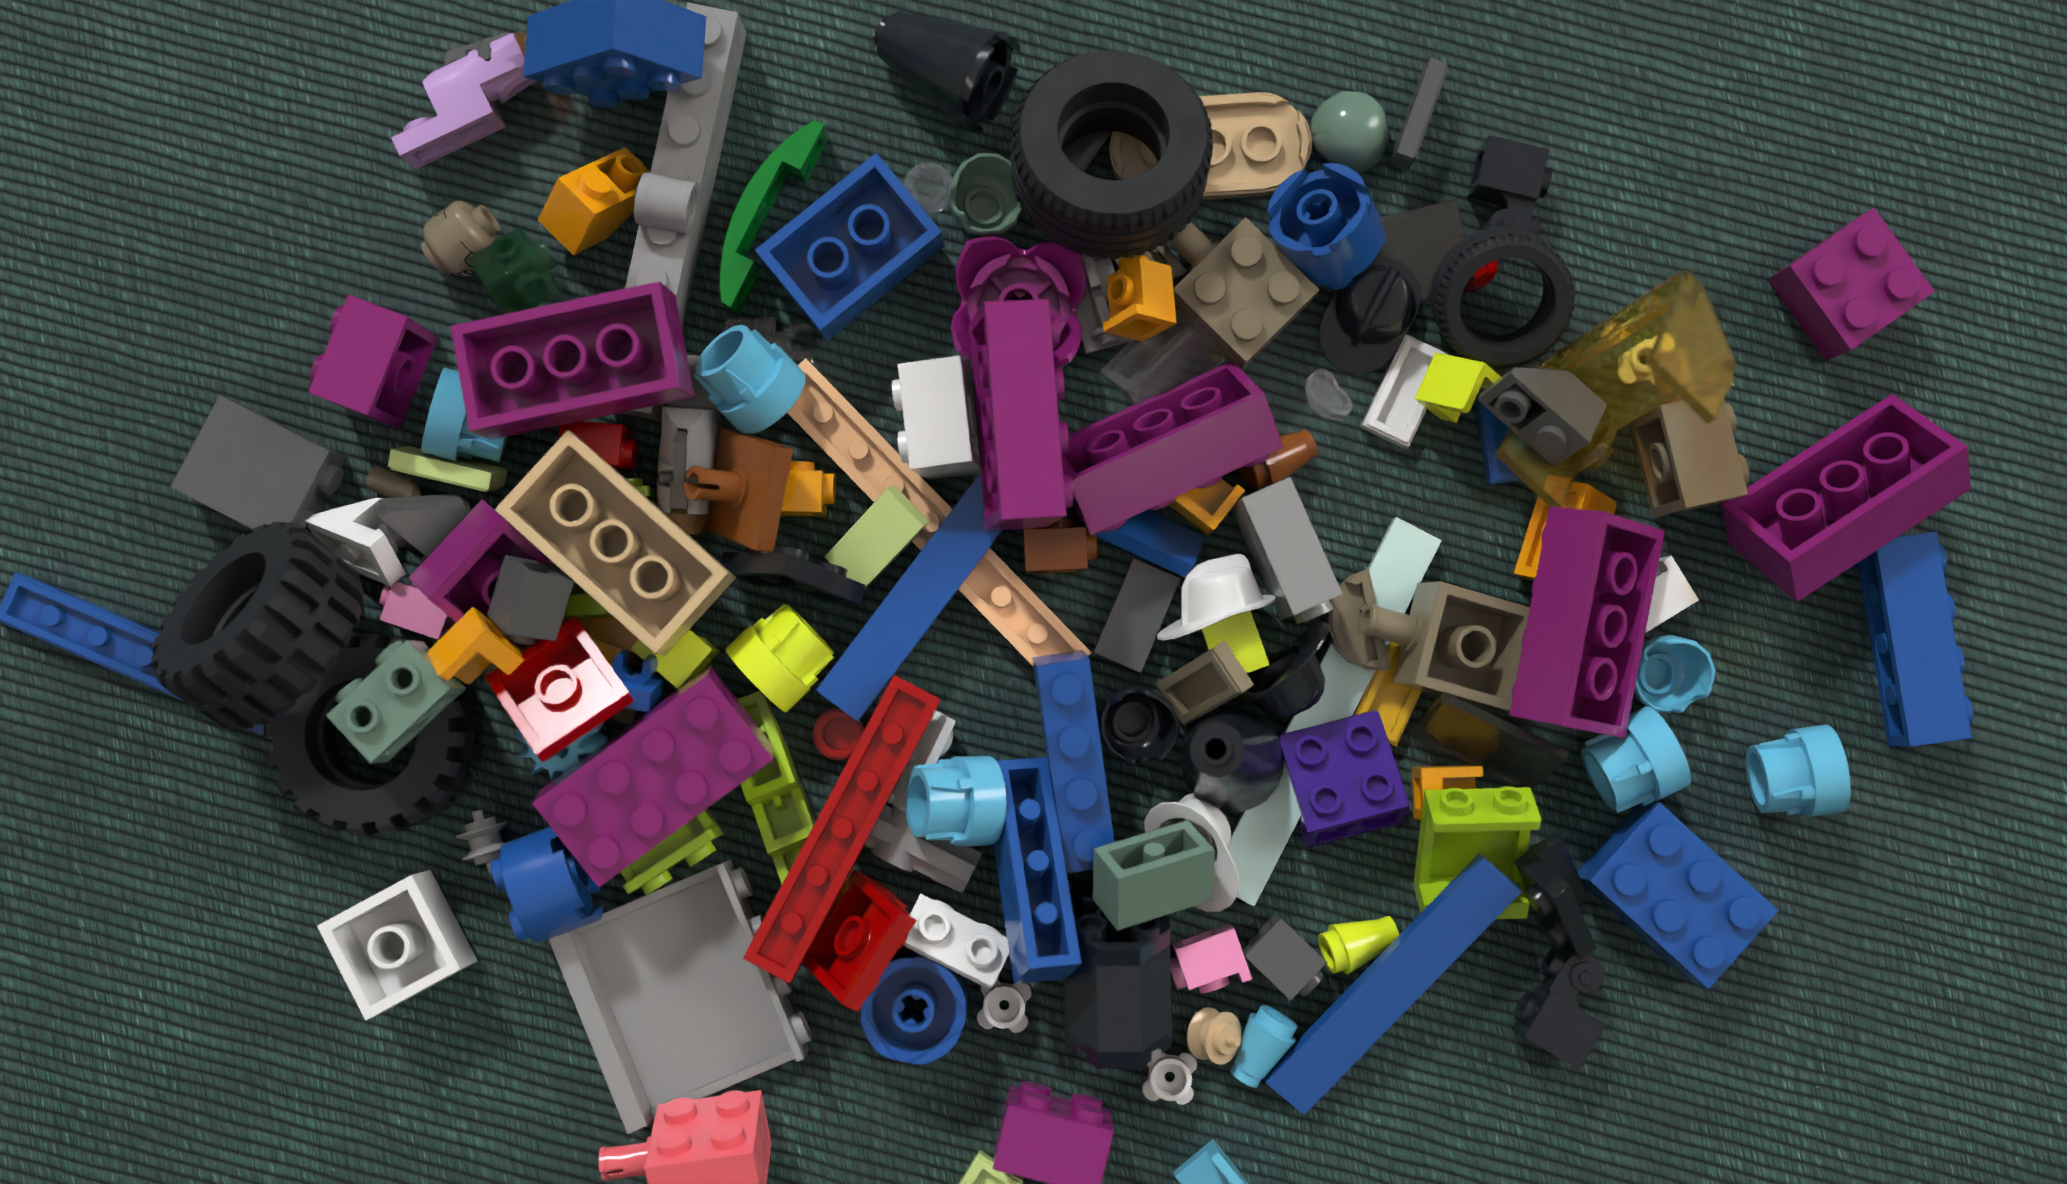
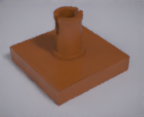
M720 427L714 469L692 466L685 475L686 478L698 479L699 483H702L684 482L686 497L690 500H710V513L704 514L702 528L753 550L774 552L793 449L751 434H742L735 429Z

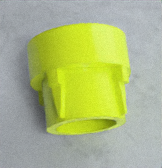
M783 604L765 620L761 618L753 626L747 627L725 648L729 657L748 679L771 702L786 713L811 690V686L819 680L816 676L834 658L832 656L834 651L789 604Z

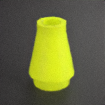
M1390 916L1375 920L1331 924L1328 926V931L1318 935V943L1321 955L1327 962L1326 966L1333 974L1343 971L1348 975L1381 955L1399 936V932L1393 919Z

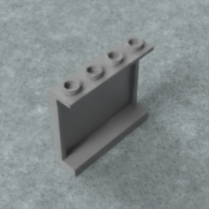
M731 859L654 891L647 896H642L603 913L599 921L548 939L627 1134L646 1127L655 1118L657 1104L668 1103L673 1099L682 1097L690 1099L704 1098L795 1059L798 1062L804 1059L809 1052L807 1043L813 1040L812 1033L804 1014L801 1011L794 1013L787 996V994L793 992L791 983L789 984L743 959L764 917L762 915L754 916L747 897L753 895L749 879L741 866L736 869L734 868Z

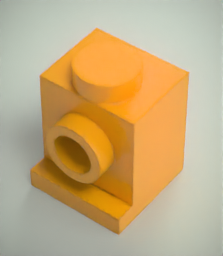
M1133 255V257L1129 258L1122 257L1119 260V270L1107 277L1110 318L1103 322V332L1144 342L1177 323L1172 268L1170 265L1149 260V257L1145 255Z
M791 461L781 516L826 517L827 504H835L836 500L835 474L814 470L815 463Z

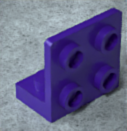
M1373 710L1280 735L1279 740L1284 761L1301 813L1299 830L1305 849L1405 823L1410 804L1378 711Z

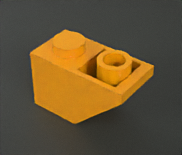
M624 147L559 177L538 221L574 256L607 239L634 212L639 180L644 172L650 173L651 171L644 166L641 160Z

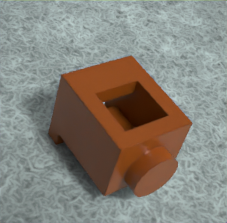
M1060 519L1050 526L1044 527V529H1024L1025 573L1087 572V560H1097L1096 534L1091 535L1086 527H1075V519Z

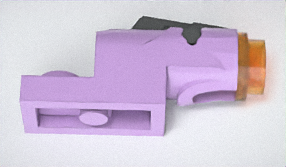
M522 30L511 34L503 33L485 38L479 42L448 50L445 54L444 67L433 71L422 81L438 116L415 119L405 125L403 128L404 132L391 137L399 156L416 170L505 128L506 125L495 101L500 100L501 103H505L527 86L537 82L523 77L527 33L524 34Z

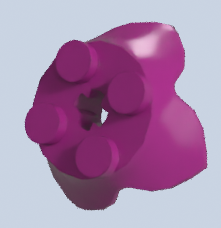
M995 236L967 240L956 266V285L961 296V305L953 315L951 333L957 353L966 360L971 361L969 323L984 302L1009 301L1013 298L1016 301L1049 299L1050 315H1057L1060 326L1059 346L1053 348L1054 368H1060L1070 363L1075 357L1082 340V326L1077 317V308L1085 294L1087 281L1082 255L1072 250L1068 251L1063 248V245H1057L1053 242H1041L1028 250H1021L1009 240Z

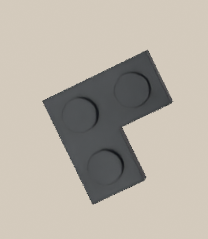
M779 546L777 553L756 551L746 547L745 552H723L721 564L738 580L756 587L790 588L826 603L861 605L866 586L846 577L848 572L846 568L825 562H818L817 565L808 562L809 554L807 552L787 546Z

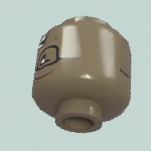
M454 201L425 223L423 227L424 241L421 243V248L429 262L440 273L446 276L452 273L458 277H468L498 255L500 243L496 233L501 230V227L495 216L485 206L479 205L475 208L465 201Z

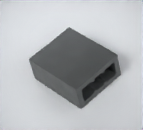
M219 395L170 487L253 530L255 527L263 524L271 525L272 522H289L299 524L311 533L305 520L309 519L311 515L318 513L327 495H332L338 489L344 477V469L342 467L347 457L239 402Z

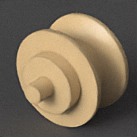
M1210 1007L1200 1009L1192 1017L1187 1030V1045L1190 1053L1197 1059H1209L1215 1064L1222 1065L1228 1063L1236 1055L1241 1044L1240 1022L1230 1012L1224 1011L1219 1013L1216 1009Z

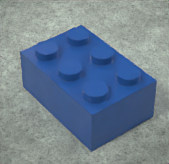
M571 0L528 16L523 77L544 83V90L562 95L576 93L588 97L589 104L601 108H616L619 106V102L628 99H647L649 93L659 90L676 91L679 90L680 84L702 78L706 16L663 0Z
M875 153L755 249L767 270L822 337L828 341L945 246L942 231L880 156Z
M1652 802L1645 806L1637 804L1577 870L1582 884L1685 979L1707 989L1717 981L1779 911L1659 802Z

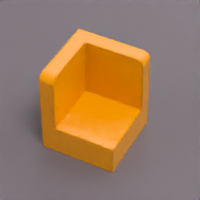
M1221 478L1219 482L1210 487L1194 488L1176 496L1169 505L1206 535H1210L1242 496L1245 489L1238 484L1233 488Z
M474 607L427 652L439 677L449 681L455 676L465 684L472 683L491 663L507 675H510L524 661L515 642L505 638L502 635L503 631Z
M1483 766L1411 767L1414 818L1421 820L1424 790L1449 788L1476 789L1475 777H1483Z

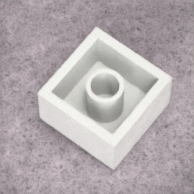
M961 356L898 364L899 379L892 380V395L896 410H903L905 431L898 432V449L902 463L909 462L910 470L928 480L980 473L972 367Z
M431 870L410 875L317 925L365 1021L478 962Z

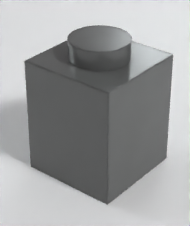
M505 555L487 615L503 631L502 635L514 642L534 644L536 638L556 641L574 581L553 563Z
M1276 913L1242 947L1244 956L1290 1001L1297 993L1302 997L1309 994L1324 976L1320 969L1327 962Z

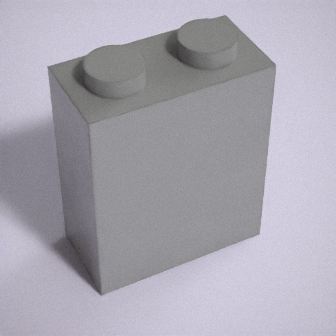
M1291 477L1241 498L1231 510L1268 594L1276 597L1273 605L1280 620L1294 616L1296 623L1299 624L1333 610L1329 600L1342 595V591Z

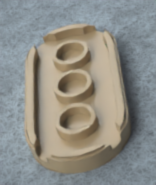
M1264 92L1199 96L1203 101V106L1207 109V117L1210 118L1211 129L1213 130L1212 158L1202 200L1270 196L1274 194L1276 189L1289 176L1305 169L1312 147L1310 128L1300 111L1298 110L1297 112L1294 107L1288 104L1287 100L1278 95ZM1112 132L1109 160L1117 180L1137 177L1158 163L1152 151L1140 140L1128 134Z

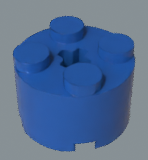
M1336 163L1321 164L1324 170L1307 174L1306 170L1303 169L1289 176L1272 195L1267 213L1270 217L1269 230L1279 250L1314 285H1326L1330 289L1337 290L1347 287L1355 276L1363 272L1374 261L1381 246L1386 241V232L1362 177L1350 167Z
M551 827L504 843L500 850V858L491 861L490 869L493 880L500 891H507L513 910L509 912V919L512 930L519 941L531 938L534 942L540 943L601 920L603 907L600 905L593 908L591 894L599 892L600 888Z
M913 950L895 954L881 975L877 987L867 997L861 1007V1025L870 1044L882 1056L911 1064L930 1063L945 1055L956 1044L965 1025L968 1012V992L964 979L960 974ZM911 995L915 1000L923 998L927 1002L923 1010L924 1016L920 1017L916 1011L907 1014L903 1010L908 1001L907 996Z

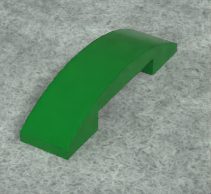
M816 120L800 128L770 154L748 183L732 215L722 250L720 294L721 303L729 313L737 317L761 273L755 262L747 258V255L786 178L790 175L807 183L829 140L824 124Z

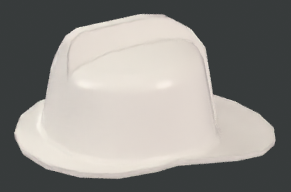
M1233 554L1207 560L1196 565L1186 576L1182 584L1181 619L1161 630L1157 634V639L1164 641L1190 634L1233 614L1270 605L1276 601V597L1274 595L1261 594L1249 561L1244 555Z
M1194 793L1186 795L1178 803H1160L1151 808L1144 820L1145 833L1188 820L1214 849L1212 900L1193 907L1206 912H1220L1231 906L1239 894L1240 879L1236 865L1228 851L1231 841V828L1226 816L1213 804L1198 799Z

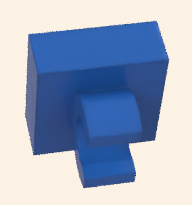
M623 649L614 658L612 669L634 699V702L625 708L649 713L664 697L666 679L663 676L654 675L658 665L655 655L649 654L643 660L642 672L633 671L628 665L629 650Z

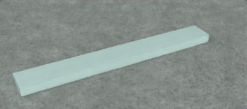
M1398 517L1392 519L1368 566L1377 606L1405 614L1415 594L1417 583L1421 582L1442 540ZM1330 640L1319 661L1325 676V689L1320 700L1310 709L1292 716L1282 734L1352 716L1375 670H1366L1348 663L1334 649ZM1384 640L1387 649L1390 642ZM1285 761L1284 771L1277 789L1266 802L1249 810L1242 811L1231 832L1228 851L1236 865L1240 879L1237 898L1252 906H1255L1301 816Z

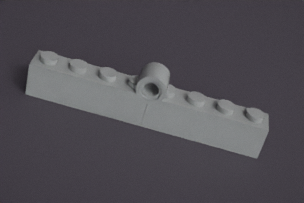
M689 2L686 9L706 16L702 78L680 84L679 90L668 91L651 172H644L642 174L636 191L634 219L635 223L639 224L625 286V288L658 281L663 283L676 295L682 330L747 35L738 12ZM667 403L618 414L662 422V406H666Z

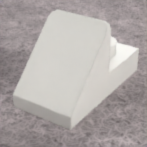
M373 498L316 513L305 520L312 535L353 567L357 573L388 586H392L406 574L396 556L398 553L396 543L389 539L379 528L383 522L379 518L376 505L383 498Z

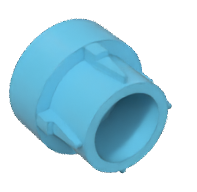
M745 325L731 327L718 335L700 355L696 364V373L693 374L707 390V397L742 434L760 432L777 422L797 401L805 384L804 372L781 347L777 346L775 342L770 344L756 329L751 331Z
M444 367L428 413L421 452L456 461L458 456L472 459L473 456L500 463L508 437L489 440L469 431L459 372Z
M1649 706L1630 713L1625 738L1599 734L1585 741L1586 747L1581 749L1583 764L1592 784L1603 801L1610 808L1616 809L1617 813L1637 804L1645 806L1689 786L1691 783L1689 765L1677 738L1660 714Z
M1825 724L1791 729L1787 734H1784L1783 739L1749 746L1746 755L1748 783L1753 800L1761 813L1786 812L1788 815L1801 813L1805 817L1842 813L1847 810L1851 794L1849 768L1842 743L1830 725Z
M955 756L951 759L937 760L936 764L914 765L908 777L905 790L906 818L912 834L915 837H926V840L950 841V845L953 844L957 847L989 846L995 844L1002 833L1006 816L1005 783L1002 771L996 760L991 756Z

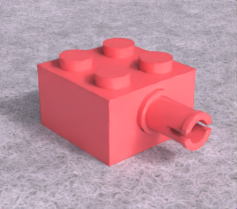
M734 1090L723 1093L720 1096L698 1099L682 1097L673 1099L668 1103L657 1104L651 1136L647 1138L645 1143L600 1148L599 1170L604 1172L601 1175L602 1181L608 1182L613 1179L646 1175L648 1184H767L772 1142L762 1091L743 1092Z

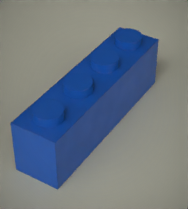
M1937 531L1897 537L1857 563L1888 746L1913 747L1972 738L1970 725L1973 722L1974 714L1972 704L1968 697L1965 696L1961 676L1965 668V661L1962 650L1955 641L1953 622L1956 617V608L1946 588L1944 571L1947 567V555L1945 549L1938 541Z
M1084 650L1032 657L1045 754L1048 758L1066 873L1092 870L1094 848L1114 843L1089 657Z
M1048 758L999 760L996 762L1002 771L1006 789V816L1002 833L997 842L993 844L1014 984L1066 979L1081 965V958Z

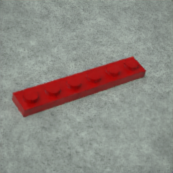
M896 675L893 676L743 959L789 984L793 981L942 701L941 699Z

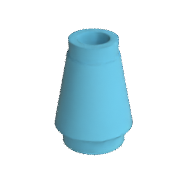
M1261 1005L1257 1013H1250L1234 1064L1230 1070L1231 1074L1250 1087H1258L1260 1081L1265 1078L1296 1042L1293 1036L1297 1029L1296 1023L1282 1012L1267 1005Z

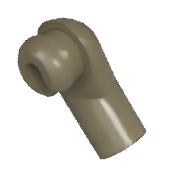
M375 466L367 475L366 487L386 497L423 496L416 481L383 467Z

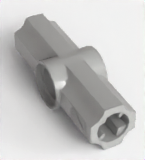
M895 805L893 807L885 806L865 844L872 848L871 853L884 861L909 872L916 870L932 880L963 893L983 853L971 846L957 847L953 844L950 845V841L926 840V837H915L908 826L906 813L899 810Z

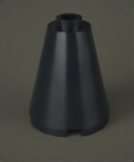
M897 11L890 17H885L881 20L874 36L878 57L960 127L970 132L978 133L983 130L978 123L984 117L991 121L995 119L1005 104L1017 76L1018 68L1011 66L1010 63L1012 51L1020 55L1021 47L1018 39L1006 32Z
M1239 709L1217 711L1201 719L1189 732L1181 754L1182 773L1190 791L1198 799L1208 801L1219 808L1220 811L1228 813L1249 810L1266 802L1279 786L1285 767L1280 740L1274 729L1258 715ZM1227 748L1225 755L1218 759L1220 753Z

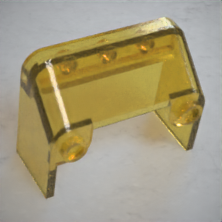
M1689 270L1676 273L1558 350L1539 368L1570 371L1607 404L1590 443L1555 467L1510 428L1508 429L1496 456L1548 506L1562 507L1575 475L1587 467L1591 470L1598 468L1611 456L1614 449L1611 444L1617 430L1673 397L1679 395L1707 424L1717 418L1726 392L1735 381L1733 374L1737 364L1704 285Z

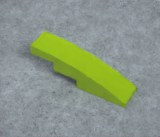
M759 690L737 700L773 745L774 756L771 762L742 782L741 787L746 801L752 806L767 853L773 858L782 884L816 819L768 698Z

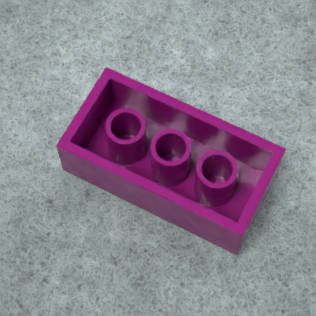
M660 281L450 326L469 431L489 440L695 397L676 295Z
M1049 299L984 302L969 323L985 531L1048 527L1065 517L1066 508L1071 507L1073 503L1070 475H1063L1061 454H1067L1068 429L1065 421L1059 422L1057 401H1062L1064 397V377L1061 368H1054L1053 348L1058 347L1060 342L1059 320L1057 315H1050Z
M1230 361L1069 434L1067 454H1061L1063 475H1070L1072 481V505L1090 534L1093 535L1100 531L1109 532L1118 529L1126 523L1128 518L1146 510L1164 508L1171 504L1176 496L1194 488L1210 487L1219 482L1223 475L1242 466L1251 467L1267 460L1271 453L1284 447L1265 393L1233 361Z
M1891 394L1747 487V495L1721 504L1729 545L1792 599L1798 602L1969 491L1971 484L1968 447Z
M1549 506L1547 522L1542 532V548L1537 574L1532 584V600L1527 626L1522 636V651L1517 677L1512 688V703L1509 716L1625 738L1665 533L1664 530L1603 511Z
M710 665L654 706L649 713L643 714L542 788L532 804L595 884L601 887L771 762L774 756V747Z

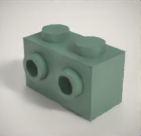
M406 640L402 643L401 641H396L388 646L375 660L379 667L364 681L361 678H357L346 685L335 697L339 704L326 715L370 763L389 762L467 689L455 676L449 681H445L436 674L427 654L430 648L424 642Z
M1188 820L1094 848L1093 900L1117 931L1211 901L1214 849Z

